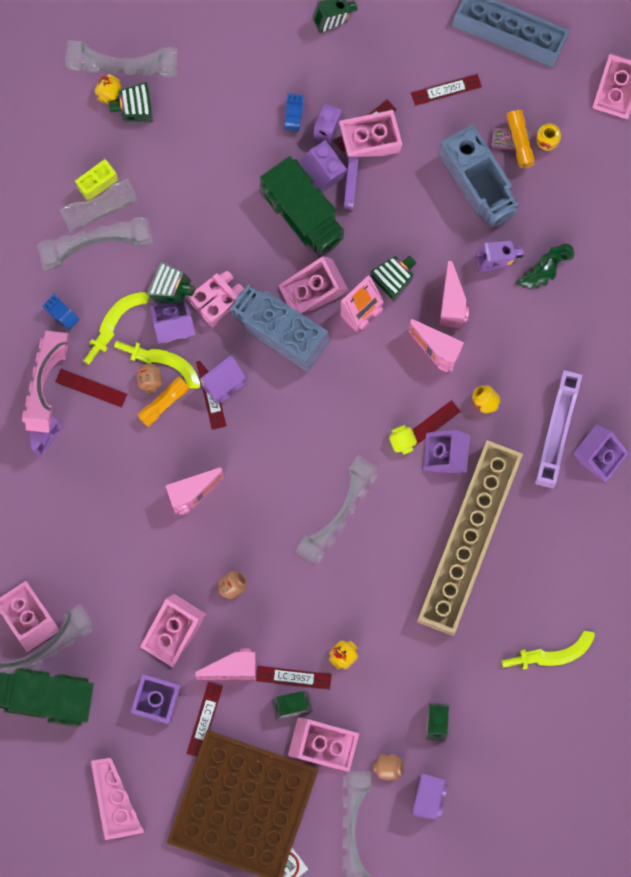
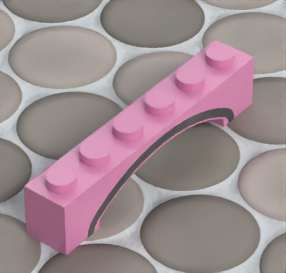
M45 331L44 338L40 339L39 349L41 351L37 352V367L33 368L34 381H30L29 392L31 394L26 397L27 411L24 410L22 415V422H25L26 430L47 433L50 431L53 418L52 405L46 403L43 389L46 379L54 366L59 361L66 360L69 347L68 333Z

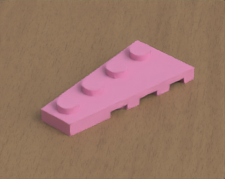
M105 758L91 761L104 840L144 833L112 759Z

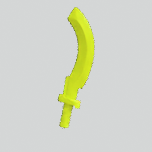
M148 292L127 295L111 307L101 323L99 329L101 334L96 341L91 339L89 342L90 345L94 346L84 358V363L89 365L99 350L106 352L108 349L106 345L114 336L113 330L119 318L128 309L137 305L147 304L149 299Z
M119 341L115 342V348L132 354L130 360L135 361L139 359L148 364L155 362L171 366L181 373L190 389L200 388L197 373L182 357L160 349H150L147 351L140 348V343L135 342V347Z
M583 631L577 642L560 651L544 652L542 649L526 652L525 649L520 650L521 656L502 660V666L505 668L523 664L522 669L524 670L528 669V664L536 662L542 666H555L572 662L588 650L594 640L595 633Z

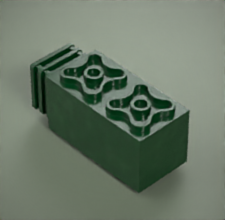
M288 156L260 176V193L270 204L276 214L280 213L305 246L309 245L317 256L320 257L322 254L331 251L344 239V229L341 228L335 219L336 209L332 203L328 201L320 188L316 189L314 187L312 178L305 172L297 159L293 160L291 156Z
M19 668L11 673L0 672V708L4 709L5 713L48 719L47 723L72 727L82 726V724L88 723L94 683L89 682L88 678L58 674L53 677L50 676V672Z

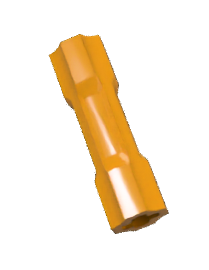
M510 111L506 116L516 149L519 168L531 167L534 165L535 160L525 128L523 111Z
M178 376L152 403L142 409L137 414V417L145 426H151L190 387Z

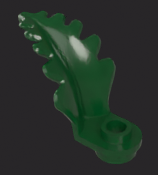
M566 243L551 247L548 253L541 256L540 264H535L533 271H528L527 275H522V278H518L516 284L521 285L523 288L527 286L529 289H532L533 285L538 289L540 282L546 286L548 278L551 280L555 279L557 264L560 261L574 258V248Z

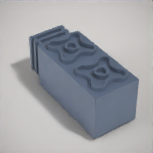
M474 124L441 142L439 156L475 214L485 218L484 221L488 223V228L504 223L517 213L519 203L515 201L516 198L514 196L512 197V185Z
M250 284L238 295L230 309L233 319H238L239 323H243L249 334L307 372L310 371L330 343L327 330L266 290L263 293L261 291L258 292Z

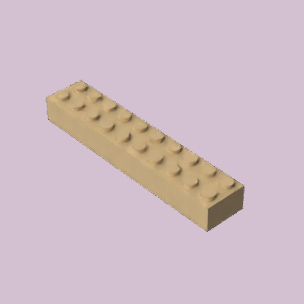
M486 441L418 618V623L454 636L521 461L522 453L491 441Z

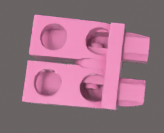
M228 270L220 275L216 273L213 278L196 289L193 296H188L190 305L199 314L201 313V317L211 328L226 313L231 311L230 309L234 301L244 290L239 283L232 289L229 287L228 284L234 278Z

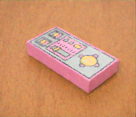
M493 129L492 148L516 150L511 130ZM526 131L530 144L531 131Z

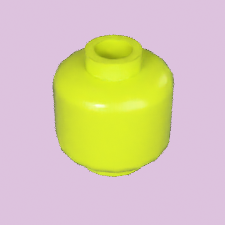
M402 425L391 430L392 433L389 435V440L395 452H402L404 455L413 451V446L416 445L417 440L411 427Z

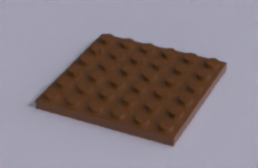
M207 730L167 843L260 877H282L319 769Z

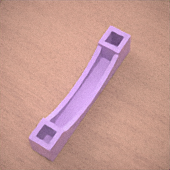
M564 370L561 375L535 480L536 485L552 489L556 485L563 449L582 380L581 374Z

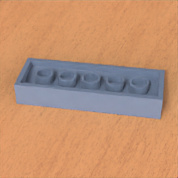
M462 0L452 25L554 68L570 30L497 0Z

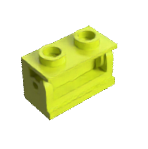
M104 159L75 180L78 190L89 202L117 182L118 178L116 172Z

